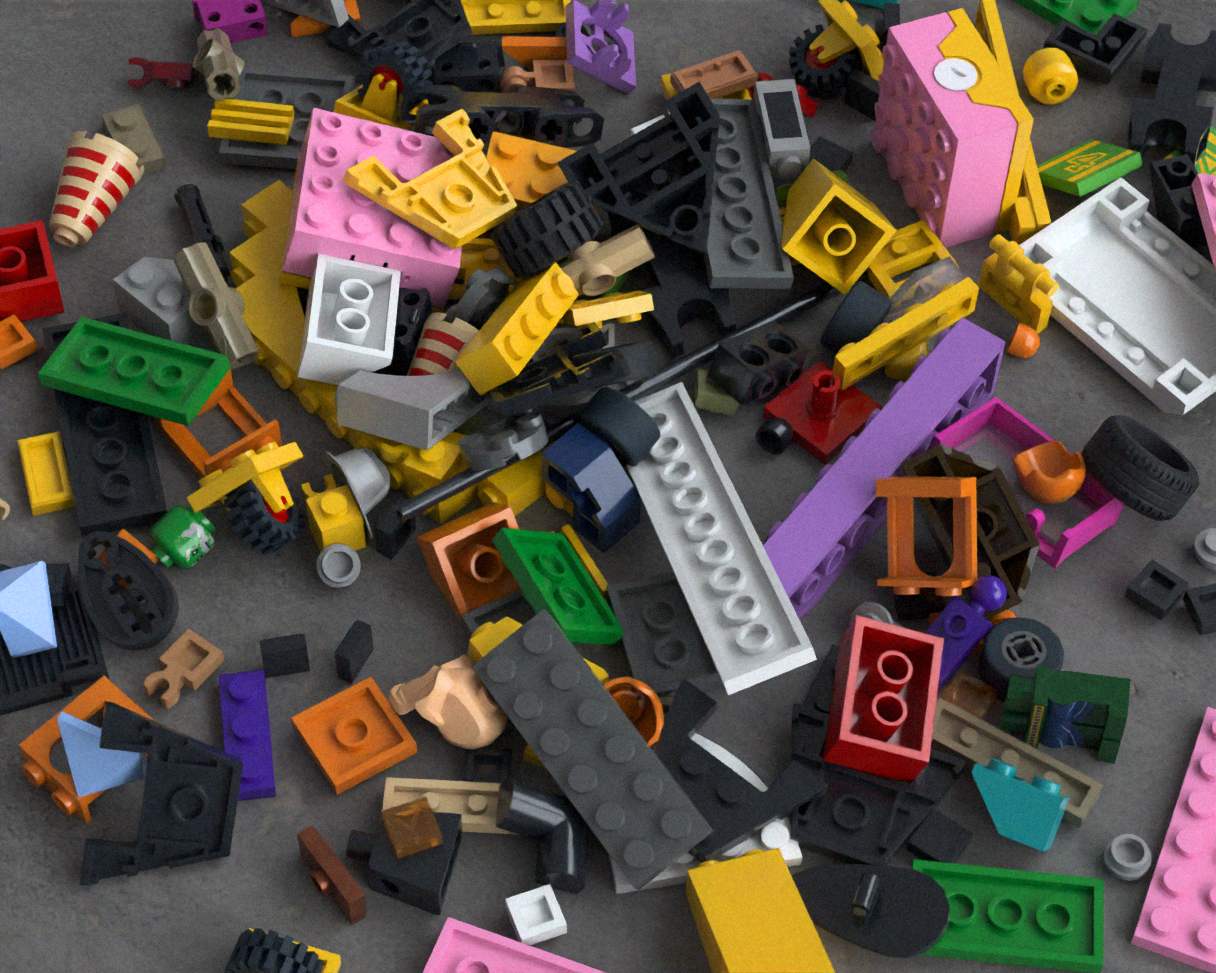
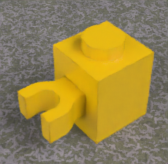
M332 474L324 476L326 490L321 493L314 492L309 482L301 484L302 496L307 506L309 530L320 552L333 544H344L351 547L354 551L366 547L363 516L347 484L336 488V482Z

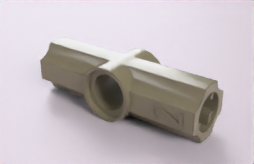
M219 28L210 31L203 30L196 39L199 51L193 60L192 67L204 75L207 91L211 97L218 101L225 98L234 99L241 90L239 75L243 70L245 61L233 53L229 36Z
M196 243L180 250L174 255V263L190 294L188 302L190 317L198 325L206 327L217 352L228 356L231 370H236L241 366L250 364L259 357V349L242 317L244 312L242 295L235 288L227 286L207 243Z

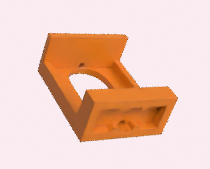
M231 369L228 370L196 417L218 406L245 436L244 438L211 457L184 425L153 417L157 429L201 479L219 469H222L224 472L232 467L230 463L232 459L248 450L253 449L257 451L274 441L277 442L279 447L282 446L279 422L274 419L267 424L233 386Z
M891 476L876 479V497H887L888 577L877 579V586H893V594L897 595L920 594V587L935 588V595L937 596L962 595V588L972 586L977 580L976 477ZM913 497L953 498L954 556L949 570L941 576L925 574L915 562Z
M105 676L101 677L61 710L86 721L96 712L103 716L105 701L153 720ZM60 711L19 744L24 764L21 765V770L33 785L40 787L43 784L52 792L51 797L63 813L68 816L74 813L85 824H88L92 820L88 804L105 790L78 797L72 774L61 773L54 769L50 763L52 750L62 741L57 722Z

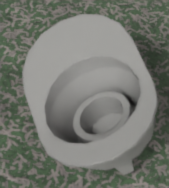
M368 448L353 449L335 457L328 451L323 452L322 456L327 470L332 474L338 487L347 484L363 516L364 530L368 537L372 539L373 535L366 514L389 491L390 474L386 466Z

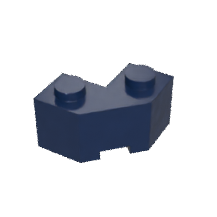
M577 423L542 452V479L573 503V529L603 553L608 551L640 523V495L601 435L595 432L591 433L581 424Z

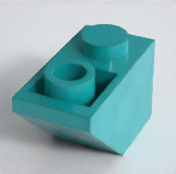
M990 758L988 764L983 762L974 764L971 773L998 833L1042 852L1050 850L1070 796L1059 793L1061 785L1038 775H1034L1032 782L1016 776L1017 767L994 758Z

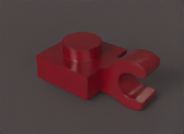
M143 57L129 59V64L140 65L144 71V75L140 80H128V84L133 87L146 86L154 78L164 79V86L187 87L188 80L199 79V71L192 67V63L150 61Z

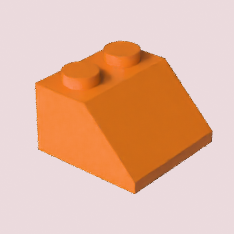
M492 502L416 537L432 579L460 622L461 615L521 589L511 571L503 564L501 555L492 541L501 528L519 529L512 509L509 506Z

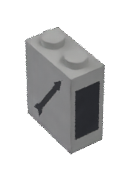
M795 80L755 82L753 100H755L777 204L786 205L788 190L809 165L810 144Z

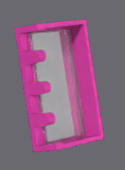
M994 397L936 434L929 449L942 444L953 450L999 466L1040 543L1037 556L1056 569L1064 559L1110 526L1113 528L1125 504L1104 489L1090 475L1087 469L1086 477L1080 490L1067 501L1057 504H1043L1032 499L1020 484L1012 458L1018 453L1055 440L998 397Z

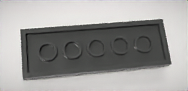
M710 98L720 115L707 256L703 254L710 288L790 289L794 276L789 254L781 248L783 227L755 100Z
M545 609L541 610L472 666L481 681L635 889L640 890L713 832V829L548 611Z

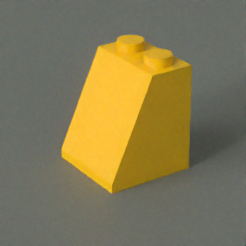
M813 158L788 190L781 248L846 295L897 230L873 202Z

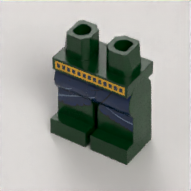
M1039 664L1037 665L1035 677L1010 674L1007 696L1003 706L1001 729L1025 733L1024 743L1034 748H1038L1040 742L1050 748H1061L1071 745L1097 750V761L1115 764L1128 717L1131 679L1073 671H1055L1051 673V666Z

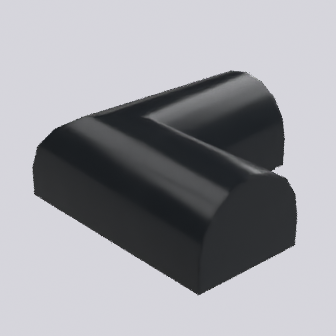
M1116 14L1112 15L1097 35L1062 20L1044 42L1043 49L1048 47L1064 51L1070 58L1076 71L1108 85L1143 42L1148 29Z
M505 780L499 786L496 827L538 840L535 883L542 885L550 884L552 888L577 895L585 887L588 824L568 797L515 780Z

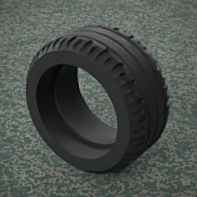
M1123 415L1110 416L1104 420L1082 451L1087 471L1104 489L1134 511L1153 520L1165 521L1174 518L1199 486L1197 470L1177 448L1147 426Z

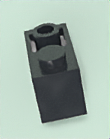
M1188 154L1151 162L1150 174L1158 221L1192 248L1207 245L1191 185L1198 172Z

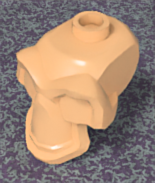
M465 654L441 666L434 665L426 674L419 678L395 685L388 694L389 703L399 715H405L416 709L423 718L438 727L440 733L448 742L464 749H478L493 743L505 729L508 719L507 714L473 670V661Z

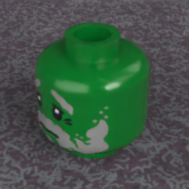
M175 505L151 527L149 534L155 545L150 551L168 569L174 563L182 569H190L214 546L215 540L211 533L216 528L200 511L195 513L191 505L188 508L182 505Z

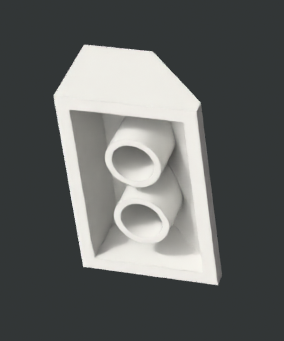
M318 253L308 292L298 369L299 378L339 385L359 370L374 372L391 365L400 270Z

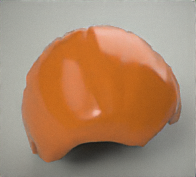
M1058 440L1040 444L1018 453L1012 458L1022 488L1038 503L1057 504L1067 501L1080 490L1086 477V465L1081 453L1075 451L1074 454H1070L1062 442Z
M625 676L606 682L604 684L605 688L649 746H652L653 743L659 740L664 726L663 708L657 694L647 684L632 677Z

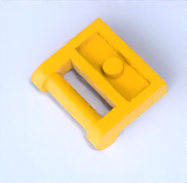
M924 220L898 229L867 267L869 280L879 293L892 300V306L900 303L902 297L942 281L948 284L960 278L958 264L932 230L930 231ZM932 261L937 266L897 283H894L891 279Z

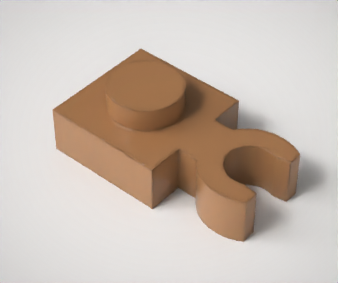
M188 628L158 659L160 669L163 671L154 672L145 679L143 683L145 695L150 697L157 689L167 688L168 690L161 696L162 705L166 709L173 707L178 702L180 697L179 690L184 685L195 692L224 662L223 651Z

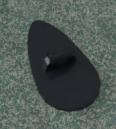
M837 864L809 868L791 875L813 923L860 948L887 957L908 958L925 953L940 941L949 924L950 906L944 889L932 877L917 870L888 865Z

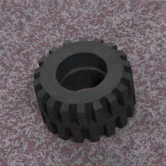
M579 181L568 182L516 212L511 218L497 225L490 236L516 278H526L552 265L590 241L601 231L604 223Z

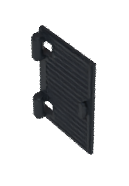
M80 586L68 589L64 606H52L56 648L14 658L11 656L0 631V716L73 696L71 687L89 682L95 683L103 676L109 679L96 629L86 610Z

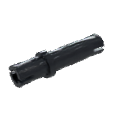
M193 184L182 185L176 190L177 193L174 194V197L191 238V246L196 243H207L226 282L228 280L226 276H230V271L222 255L224 250L221 238L215 235L200 190Z

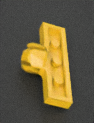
M461 0L473 31L470 35L557 31L562 24L566 23L565 7L571 2V0Z
M970 277L957 284H947L932 299L923 304L916 303L905 311L902 317L890 324H880L868 337L856 344L849 343L845 345L835 356L832 380L838 375L840 378L839 388L843 391L885 366L884 373L887 377L897 380L909 379L918 359L922 355L927 356V343L930 338L956 323L962 317L964 318L974 312L979 287Z

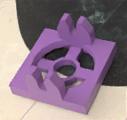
M572 0L565 7L567 63L619 91L629 94L636 88L633 32L622 26L627 20L629 5L623 3L612 11L616 5V0H598L591 8L576 0ZM584 24L591 28L590 37L581 33V25ZM604 36L614 40L617 45H608L604 40ZM591 42L601 48L597 53L594 51Z

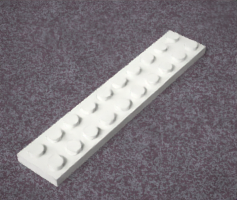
M680 382L634 401L657 424L660 430V438L637 466L632 467L626 464V467L727 694L731 695L817 660L811 642L683 383Z

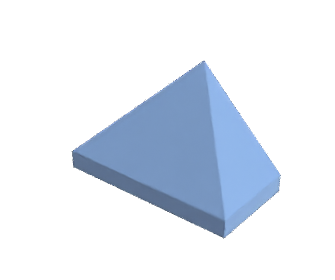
M43 561L0 571V631L11 656L14 658L57 647L46 563Z
M61 711L57 717V722L78 797L145 778L147 770L145 753L102 749L99 747L101 728Z

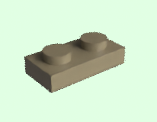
M139 104L102 115L103 125L109 138L121 143L138 157L136 166L144 165L143 175L166 168L164 156Z

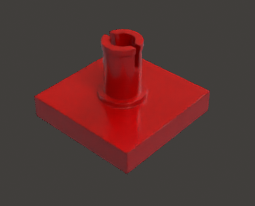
M819 360L799 380L788 386L764 406L763 418L766 420L776 417L786 419L792 426V440L826 465L841 452L851 436L857 438L862 433L870 414L876 408L882 410V406L854 385L842 391L839 388V376L836 375L832 380L833 370Z

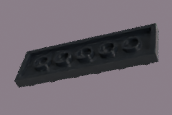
M125 313L92 319L129 329ZM77 322L42 328L48 359ZM54 389L82 538L95 531L112 532L156 523L167 513V507L147 415Z

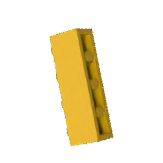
M555 262L545 269L520 280L455 360L457 366L479 395L519 375L579 296L571 278Z

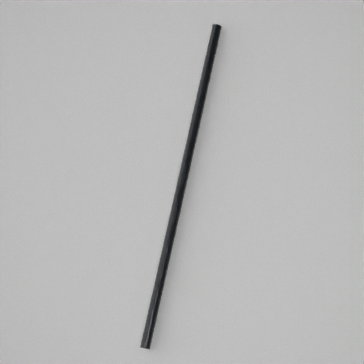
M867 269L855 283L868 279ZM826 282L658 369L656 375L641 378L618 391L635 401L712 361L719 343L774 320L781 325L842 292ZM581 410L547 427L548 443L542 449L553 444L577 424V415ZM518 453L504 458L505 466L482 471H474L468 468L394 507L396 517L399 521L404 522L521 461Z

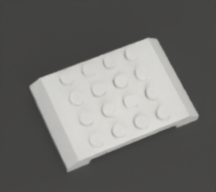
M1120 177L1020 244V246L1024 249V255L1035 264L1041 263L1050 271V277L1059 284L1056 293L1049 297L1053 301L1050 315L1163 412L1184 415L1216 391V272L1213 264L1148 213L1147 209L1150 200Z

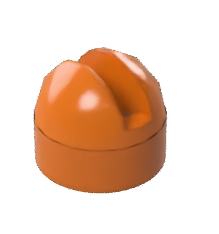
M1018 322L1007 346L1006 353L1024 359L1032 357L1040 346L1039 335L1031 327Z

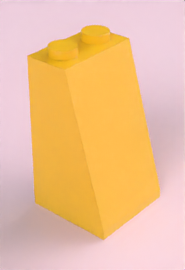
M779 848L768 851L754 849L745 852L736 859L723 862L709 860L698 864L694 869L687 870L685 893L712 973H835Z

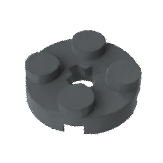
M499 268L491 269L487 273L482 269L476 270L466 282L465 288L467 291L459 303L452 305L448 309L443 321L452 324L457 317L480 330L510 293L508 291L509 286H516L515 279Z
M532 412L512 421H509L508 417L503 418L502 415L493 417L483 423L484 431L468 435L458 441L463 459L466 460L468 468L474 471H482L505 466L504 458L518 453L520 460L536 453L548 443V436L541 413Z

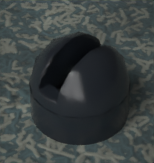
M776 417L765 421L756 431L755 436L758 444L765 451L779 455L790 445L793 438V430L791 424L786 419Z

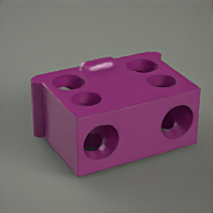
M192 0L194 19L200 22L202 31L219 28L228 34L230 43L267 35L266 15L260 0ZM247 8H252V9L254 10V12H253V13H247V12H246V9H247ZM213 16L217 18V21L211 22L208 19ZM252 23H258L257 27L250 28L249 25H251Z

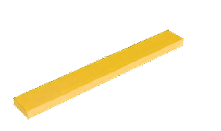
M979 0L975 18L976 30L1019 95L996 1ZM1029 140L1018 197H1028L1035 222V235L1050 225L1051 219L1031 140Z

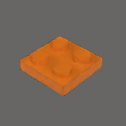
M372 677L291 717L292 728L336 795L418 753L416 741Z

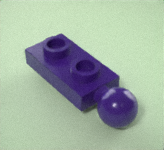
M985 575L978 578L972 585V600L969 604L955 596L925 632V634L944 638L937 694L993 627L991 622L982 615L985 611H993L1000 608L1006 600V586L998 577Z

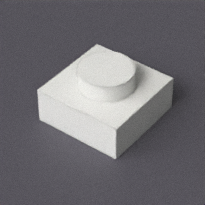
M550 884L505 899V908L519 942L530 946L567 933V923Z

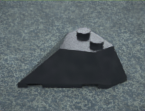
M700 81L664 101L669 115L603 153L599 154L592 142L557 162L568 182L579 181L592 205L707 256L720 115Z

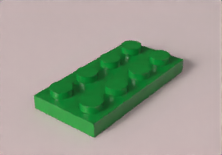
M81 317L40 369L38 376L42 386L189 426L230 369L227 355Z
M913 859L911 869L932 877L944 889L950 906L949 924L942 938L925 953L918 955L1085 973H1101L1104 965V879Z

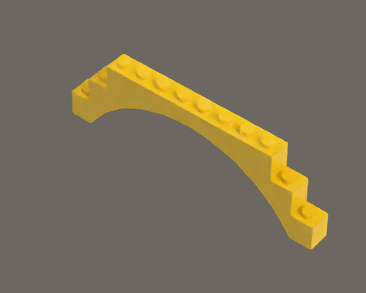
M277 180L241 204L244 219L242 228L249 239L229 252L232 267L230 276L237 287L236 290L240 292L244 300L242 317L259 349V357L252 362L256 365L262 364L269 370L276 383L283 389L289 388L298 396L300 403L309 413L318 414L326 422L334 436L339 439L344 438L354 449H371L386 466L390 474V486L394 489L400 488L406 495L412 498L433 486L403 474V462L390 463L381 457L380 445L382 443L394 447L401 444L390 439L338 425L337 407L334 401L338 385L298 377L305 316L297 287L279 283L292 190L280 180ZM451 432L442 440L459 447L458 441L467 435ZM546 447L423 511L421 514H429L441 525L479 497L484 506L495 502L511 507L515 517L546 493L548 499L555 507L559 509L564 508L573 516V503L542 479V452L548 448ZM463 459L452 476L468 469L466 460Z

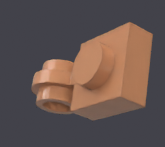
M567 59L533 60L532 72H525L521 67L512 66L506 68L499 78V86L502 93H514V91L523 87H547L575 92L572 65L567 63Z

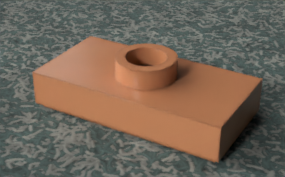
M738 50L671 73L670 83L678 94L700 81L709 98L717 99L755 86L758 75L743 53Z

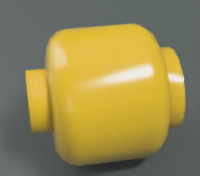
M1047 47L1036 51L1027 59L1022 71L1024 82L1030 94L1037 102L1044 105L1062 103L1073 94L1077 87V72L1067 54L1058 48Z

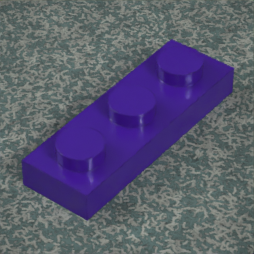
M264 669L219 675L225 753L239 758L243 762L238 801L276 797Z

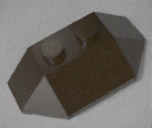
M942 444L901 463L904 475L907 477H976L977 579L985 575L996 576L1003 581L1007 589V597L1004 604L996 610L985 611L982 616L988 620L1022 603L1040 543L1000 467L974 456L953 450ZM914 497L927 528L948 568H950L954 556L953 498ZM972 586L962 588V594L968 603L972 600Z

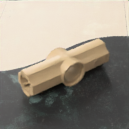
M635 225L602 243L596 241L585 243L570 253L567 257L568 260L558 266L571 278L579 296L583 294L586 296H597L610 290L616 283V277L651 260L655 256L642 228L639 225Z

